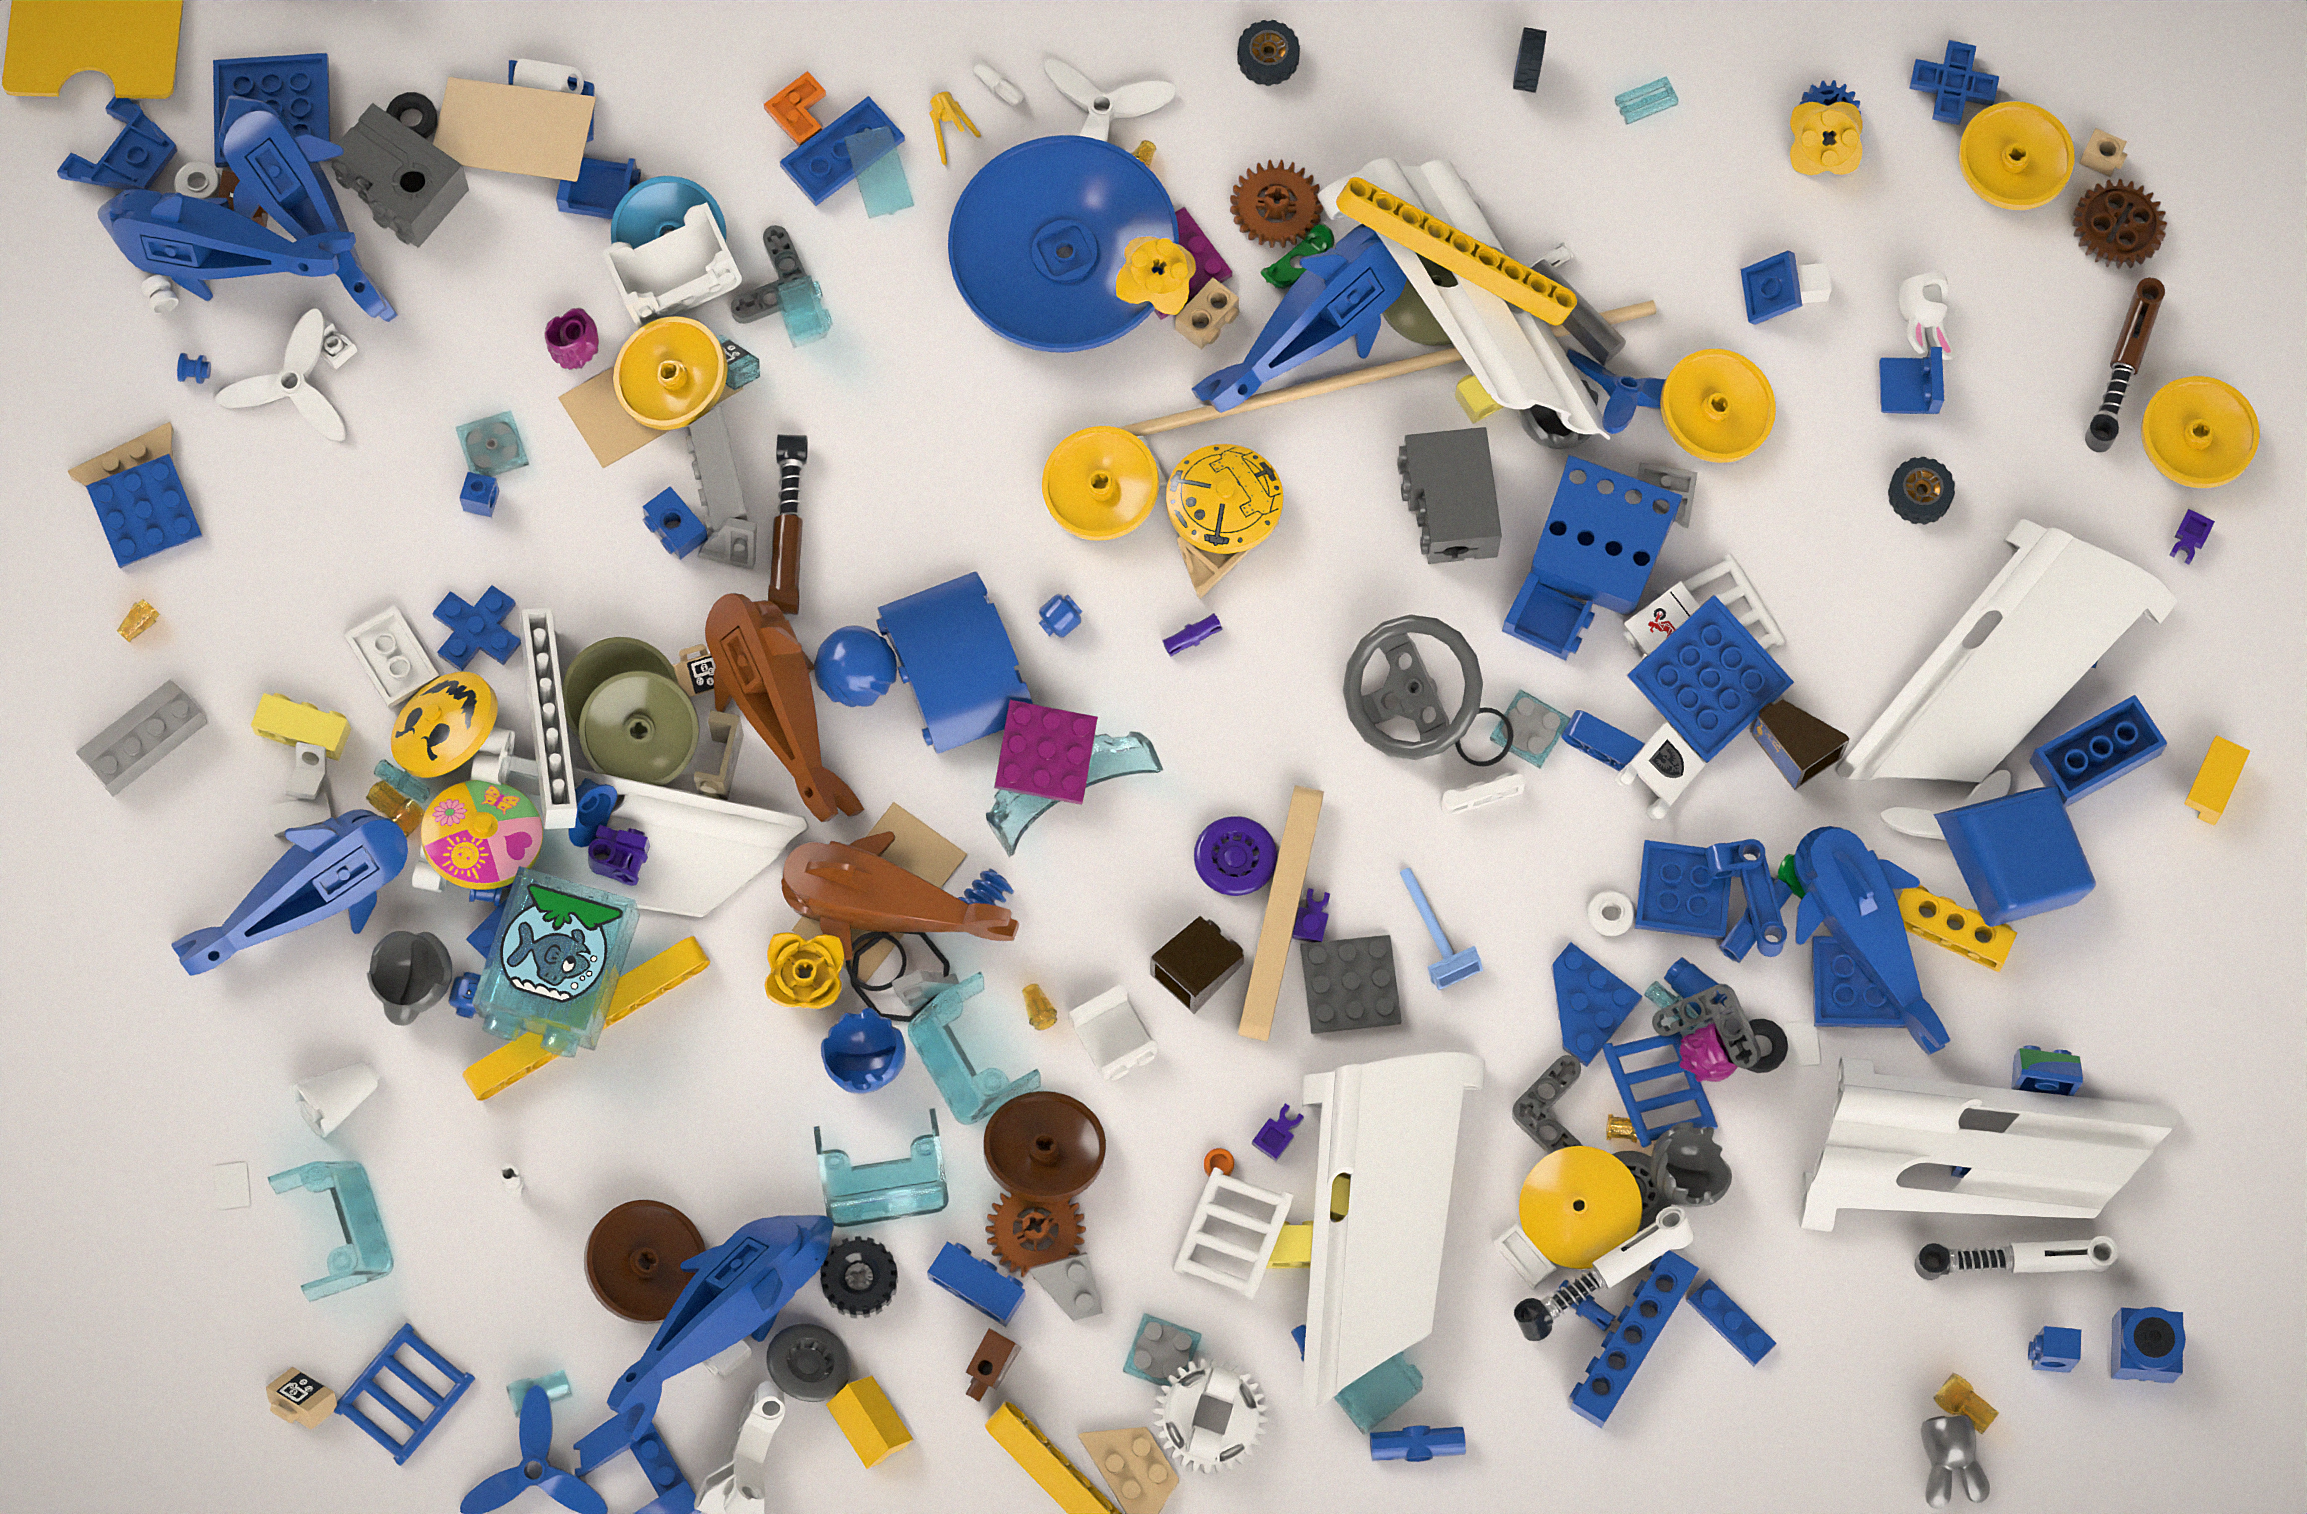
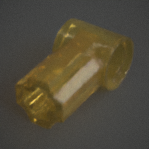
M385 780L376 782L366 796V800L373 807L400 826L406 838L422 823L425 811L411 798L406 799Z
M1955 1373L1950 1375L1933 1396L1934 1401L1946 1412L1952 1415L1957 1414L1958 1416L1968 1415L1973 1421L1975 1430L1981 1435L1999 1414L1997 1410L1974 1393V1388L1968 1381Z

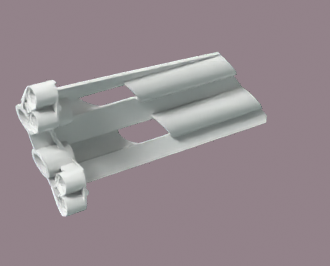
M1379 158L1367 163L1361 171L1346 175L1328 185L1318 194V199L1331 220L1352 219L1338 209L1336 199L1350 178L1359 177L1506 255L1480 211L1481 204L1466 180L1460 178L1453 164L1448 160H1433L1421 167L1399 166L1397 161L1391 158ZM1375 231L1492 399L1498 404L1512 409H1526L1535 404L1555 410L1561 422L1574 432L1581 434L1600 433L1608 440L1612 438L1613 434L1608 433L1603 428L1602 414L1546 321L1525 310L1522 313L1511 312L1503 298L1454 272L1452 273L1459 283L1458 285L1451 288L1435 285L1415 251Z
M1841 1056L1837 1070L1839 1087L1831 1117V1128L1817 1160L1814 1172L1804 1171L1802 1175L1800 1189L1802 1203L1799 1211V1227L1802 1229L1831 1232L1834 1225L1836 1208L2094 1219L2115 1193L2154 1152L2156 1146L2183 1116L2176 1108L1874 1074L1872 1060ZM1966 1108L2020 1114L2003 1133L1962 1129L1958 1124L1960 1115ZM1925 1162L1972 1168L1951 1192L1901 1187L1897 1184L1898 1175L1904 1169L1917 1163Z

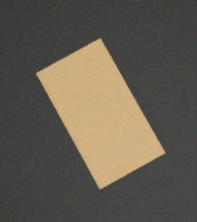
M448 77L433 145L462 164V166L577 182L596 97Z
M615 365L558 397L602 468L609 466L671 431L647 427L636 421L622 407L614 388L613 375ZM727 366V374H734L730 367ZM738 380L724 386L723 392L716 404L743 390Z
M895 802L891 804L866 836L869 837L888 831L893 832L896 837L895 841L880 857L908 870L940 889L967 856V853ZM804 916L801 917L792 929L794 933L800 935L805 940H811L817 935H823L820 921ZM851 928L852 943L866 933L879 931ZM896 932L889 933V935L895 937L898 941H900V939L905 934ZM874 937L865 939L864 941L860 942L853 950V957L857 950H859L862 946H864ZM883 938L860 955L857 978L866 984L896 945ZM853 957L850 960L851 969L853 965ZM844 960L842 967L847 970L846 960Z

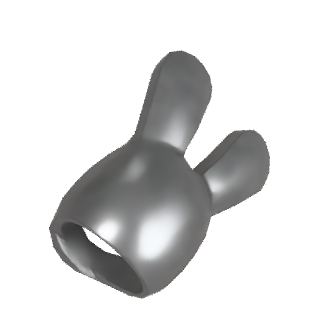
M1968 1415L1954 1417L1939 1416L1924 1421L1921 1426V1437L1932 1466L1925 1491L1926 1502L1929 1506L1940 1509L1949 1503L1952 1491V1470L1955 1468L1960 1470L1967 1498L1977 1503L1986 1500L1990 1492V1484L1975 1458L1976 1434L1971 1418Z

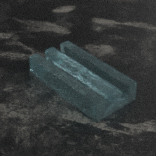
M1666 76L1615 96L1614 102L1616 106H1619V111L1624 116L1626 125L1678 105L1679 99ZM1665 87L1666 89L1665 91H1662L1655 95H1650L1645 98H1642V100L1632 103L1630 105L1626 106L1625 104L1626 102H1629L1631 100H1634L1636 98H1639Z

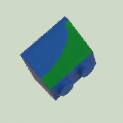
M2027 1045L2019 1048L2014 1055L2012 1090L2074 1096L2083 1083L2080 1056L2072 1055L2070 1051L2054 1050L2053 1052L2041 1051V1048L2038 1046Z

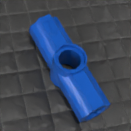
M1771 877L1779 909H1781L1793 891L1780 879ZM1748 907L1719 946V949L1726 957L1738 963L1743 960L1757 941L1753 924L1748 918L1750 916Z
M1420 1425L1406 1427L1402 1431L1370 1433L1372 1461L1405 1459L1407 1462H1422L1431 1460L1433 1457L1465 1455L1466 1453L1463 1427L1430 1429V1426Z

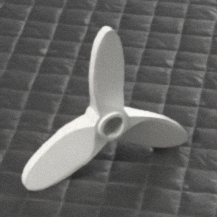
M1046 59L1044 62L1045 73L1055 87L1088 113L1080 135L1108 142L1109 123L1113 119L1136 117L1156 110L1170 102L1175 94V86L1165 80H1151L1129 84L1107 94L1100 92L1082 74L1067 64L1055 59ZM1100 106H1103V107H1106L1107 110H1106V111H1098V110H1096V108H1097V107H1100Z
M317 308L310 309L299 320L287 346L284 369L278 374L253 377L229 385L217 394L216 402L226 408H244L288 397L292 399L299 412L313 428L332 441H343L346 433L341 418L330 402L308 384L307 379L318 360L323 344L325 320L321 311ZM292 377H297V385L294 388L287 389L288 380Z
M1999 770L1990 774L1970 793L1963 807L2006 796L2011 785L2010 772ZM1892 807L1885 809L1880 814V820L1894 830L1918 837L1946 841L1933 815L1937 814V812L1913 807Z

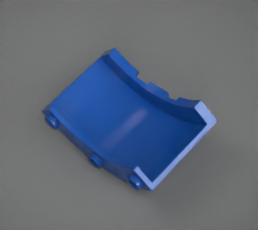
M977 571L877 608L880 618L876 619L878 629L882 636L887 635L901 664L898 667L903 684L909 683L924 722L925 728L921 729L924 741L927 746L932 745L937 754L1004 730L1010 700L1033 704L1026 682L1022 681L1019 670L1014 669V666L1019 665L1015 652L994 603L990 604L987 589Z

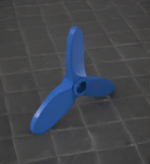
M1568 349L1566 356L1569 361L1581 372L1600 384L1610 396L1602 418L1603 428L1608 433L1616 434L1623 431L1632 421L1637 405L1661 408V391L1666 379L1652 377L1635 379L1630 376H1617L1589 357Z
M532 1386L523 1400L519 1423V1440L523 1459L519 1466L501 1471L471 1490L464 1497L460 1505V1512L462 1514H484L495 1510L515 1499L529 1486L536 1485L554 1500L581 1514L608 1513V1506L605 1500L596 1490L575 1475L552 1466L548 1460L552 1441L553 1417L549 1396L542 1386ZM532 1461H536L542 1466V1474L539 1478H533L528 1473V1465Z

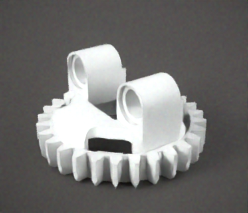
M1201 1358L1199 1360V1368H1196L1194 1363L1190 1361L1187 1364L1189 1372L1186 1373L1181 1367L1177 1368L1178 1379L1172 1375L1167 1377L1172 1386L1162 1385L1160 1387L1166 1396L1156 1397L1155 1401L1163 1405L1162 1408L1153 1410L1154 1414L1161 1415V1420L1153 1424L1158 1427L1162 1426L1164 1431L1160 1432L1157 1438H1167L1168 1441L1162 1448L1173 1447L1174 1451L1170 1458L1174 1459L1181 1455L1183 1457L1180 1463L1182 1467L1191 1461L1193 1462L1192 1471L1194 1472L1201 1464L1203 1465L1204 1474L1209 1473L1211 1465H1214L1216 1473H1221L1222 1464L1225 1463L1228 1470L1234 1469L1232 1460L1235 1459L1241 1465L1245 1463L1241 1454L1245 1453L1250 1457L1253 1456L1254 1453L1249 1446L1251 1444L1260 1446L1261 1443L1255 1436L1256 1434L1264 1435L1266 1433L1265 1430L1259 1427V1423L1268 1422L1267 1418L1260 1416V1412L1268 1409L1267 1406L1258 1405V1400L1264 1397V1393L1255 1395L1253 1390L1259 1385L1258 1382L1249 1385L1247 1381L1251 1374L1247 1373L1243 1376L1239 1374L1241 1367L1239 1365L1232 1371L1228 1370V1360L1221 1367H1218L1217 1358L1211 1360L1210 1366H1207L1205 1359ZM1199 1375H1204L1202 1379L1193 1382L1189 1386H1182L1183 1383L1187 1384L1191 1380L1198 1378ZM1201 1394L1233 1404L1224 1435L1198 1426H1192ZM1169 1422H1173L1177 1426V1429L1184 1440V1445L1182 1447H1180V1445L1178 1444L1180 1440L1177 1437L1173 1427L1169 1428ZM1236 1444H1240L1237 1448L1235 1447L1233 1450L1225 1454H1222V1457H1219V1455L1223 1451L1228 1450Z

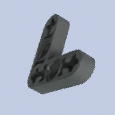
M770 226L763 234L765 250L779 280L738 295L731 302L732 317L738 323H751L806 301L811 294L807 274L788 232L781 226ZM776 235L780 239L783 249L778 252L775 242L772 241V236ZM790 258L795 262V265L790 270H783L779 267L780 261ZM794 284H798L800 287H802L801 293H797L796 290H793ZM782 288H785L787 299H784ZM768 293H775L779 296V300L773 305H768L764 303L763 297ZM758 298L759 307L761 308L758 310L757 305L754 302V299ZM744 304L749 312L744 314L743 311H740V305Z
M1727 984L1712 986L1662 1008L1653 1016V1028L1658 1034L1663 1036L1672 1035L1712 1017L1731 1060L1736 1066L1743 1069L1750 1068L1758 1063L1761 1057L1759 1044L1732 987ZM1717 990L1720 994L1725 993L1727 999L1724 1000L1726 1010L1732 1007L1734 1012H1729L1721 1017L1720 1013L1725 1011V1008L1721 1002L1716 1003L1714 1001V997L1718 995ZM1689 1002H1696L1700 1005L1701 1015L1698 1018H1692L1688 1015L1686 1007ZM1679 1013L1681 1019L1670 1024L1671 1029L1668 1025L1663 1026L1661 1024V1020L1664 1019L1663 1014L1669 1018ZM1729 1018H1735L1740 1022L1741 1030L1738 1034H1731L1727 1031L1726 1021ZM1744 1035L1747 1039L1741 1043L1745 1050L1750 1049L1752 1051V1055L1749 1057L1750 1062L1747 1058L1741 1059L1739 1053L1743 1051L1740 1042L1736 1045L1733 1044L1734 1040Z
M1570 1055L1557 1059L1515 1102L1512 1109L1514 1122L1548 1154L1563 1149L1560 1145L1557 1150L1553 1148L1559 1143L1562 1136L1565 1138L1562 1144L1565 1148L1583 1146L1578 1139L1547 1112L1580 1077L1581 1064L1577 1058ZM1561 1065L1565 1067L1572 1065L1574 1067L1572 1070L1573 1076L1566 1074L1559 1084L1556 1078L1561 1074ZM1550 1084L1555 1089V1095L1549 1099L1541 1097L1538 1093L1539 1086ZM1528 1106L1531 1107V1116L1536 1121L1539 1116L1543 1117L1537 1123L1535 1129L1531 1128L1534 1121L1526 1115L1523 1118L1519 1116L1521 1112L1519 1107L1524 1109L1528 1108ZM1549 1125L1554 1127L1557 1136L1549 1141L1543 1139L1539 1133L1543 1126Z

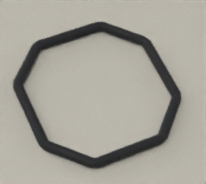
M896 932L920 935L943 963V978L949 975V961L925 932ZM874 937L855 952L852 972L856 977L860 955L883 938ZM852 979L850 981L852 988L868 1007L873 1008L881 1017L889 1018L893 1021L911 1022L947 993L945 991L937 994L910 1016L884 1014L876 1008Z

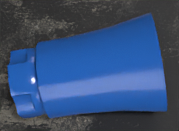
M1684 957L1676 961L1664 976V980L1671 985V989L1683 999L1719 984L1701 971L1695 964H1690ZM1717 990L1718 995L1714 997V1001L1716 1003L1721 1002L1725 1007L1724 1000L1727 999L1725 993L1720 994ZM1689 1002L1688 1004L1700 1016V1005L1696 1002ZM1711 1017V1018H1709V1019H1707V1020H1704L1703 1022H1704V1023H1708V1022L1711 1021L1713 1018Z

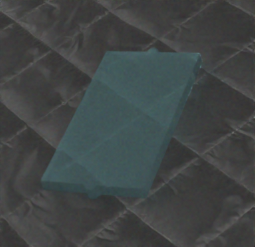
M889 125L873 130L866 128L862 133L844 137L868 218L887 213L893 215L895 211L914 206Z

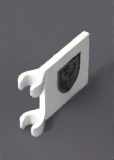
M1665 722L1635 757L1617 773L1614 780L1619 786L1629 785L1638 774L1659 797L1646 811L1647 816L1651 820H1655L1656 818H1662L1667 813L1671 804L1706 764L1674 729Z

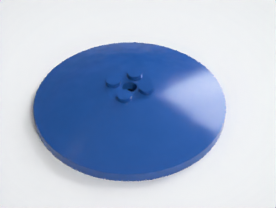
M1076 135L1048 136L1024 142L1004 151L987 163L971 179L962 192L951 218L948 234L949 262L956 287L965 304L995 334L1012 343L1033 350L1056 353L1078 352L1097 348L1123 337L1139 326L1155 310L1150 301L1133 304L1116 296V278L1126 262L1124 252L1131 240L1138 237L1151 236L1159 239L1168 238L1173 243L1179 245L1178 224L1173 205L1162 183L1143 162L1131 153L1106 141ZM1062 247H1069L1073 250L1072 255L1068 258L1059 257L1057 252ZM1153 267V273L1158 271L1159 275H1162L1163 270L1161 268Z

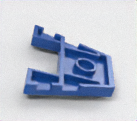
M114 96L105 107L108 115L126 123L125 128L97 164L71 152L57 170L58 177L70 181L124 190H148L178 151L177 146L154 122H151L143 114V110L137 104H134L129 98H116Z

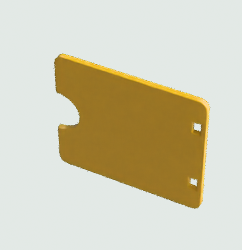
M12 0L2 76L3 89L12 96L59 97L62 86L72 75L85 70H95L104 73L112 80L116 98H168L173 94L184 0Z

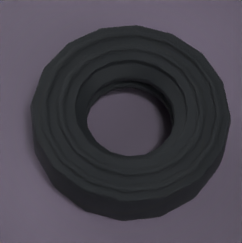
M405 92L396 96L389 103L386 112L401 122L400 117L405 110H419L422 113L421 122L415 126L407 127L424 139H427L437 125V112L432 101L425 95L417 92Z
M1764 1018L1749 1021L1754 1036H1766L1771 1041L1772 1051L1770 1054L1760 1057L1758 1063L1746 1069L1755 1073H1768L1778 1068L1785 1060L1788 1051L1787 1036L1783 1029L1773 1021ZM1744 1035L1734 1040L1733 1044L1736 1045L1740 1042L1743 1051L1739 1053L1741 1059L1747 1058L1750 1062L1749 1057L1752 1055L1750 1049L1745 1050L1741 1043L1747 1039Z

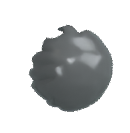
M1581 380L1597 406L1598 393L1590 389L1586 380ZM1535 404L1530 408L1519 409L1520 422L1524 431L1540 445L1553 449H1567L1582 444L1593 435L1581 434L1568 429L1561 422L1555 410Z
M1680 1122L1664 1132L1654 1145L1650 1160L1652 1182L1659 1194L1673 1205L1683 1207L1712 1205L1725 1195L1731 1185L1732 1172L1730 1166L1720 1156L1723 1150L1722 1147L1712 1140L1714 1134L1713 1127L1704 1129L1693 1128V1123Z

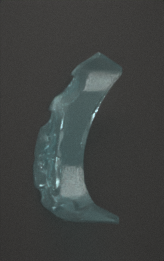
M1130 731L1124 737L1112 738L1107 733L1095 735L1086 788L1125 775L1161 772L1163 767L1152 742L1140 732ZM999 789L994 796L996 802L991 812L986 813V821L1007 855L1011 857L1015 854L1017 844L1028 827L1039 816L1060 801Z

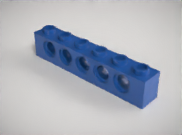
M1671 1250L1665 1252L1663 1257L1659 1256L1653 1260L1648 1269L1653 1272L1647 1282L1643 1279L1640 1281L1632 1294L1637 1298L1632 1307L1625 1305L1617 1318V1321L1621 1323L1616 1333L1611 1330L1601 1344L1605 1351L1600 1359L1596 1356L1593 1357L1585 1370L1589 1376L1584 1385L1578 1382L1569 1396L1570 1399L1574 1400L1570 1409L1601 1429L1699 1270L1697 1266ZM1656 1281H1668L1671 1285V1290L1668 1292L1660 1291L1656 1287ZM1650 1305L1654 1308L1656 1315L1650 1318L1645 1317L1640 1312V1307ZM1629 1330L1638 1333L1640 1341L1630 1343L1625 1339L1624 1333ZM1612 1356L1620 1357L1624 1362V1367L1621 1369L1611 1367L1608 1358ZM1595 1382L1605 1383L1608 1387V1393L1604 1395L1595 1393L1592 1384Z

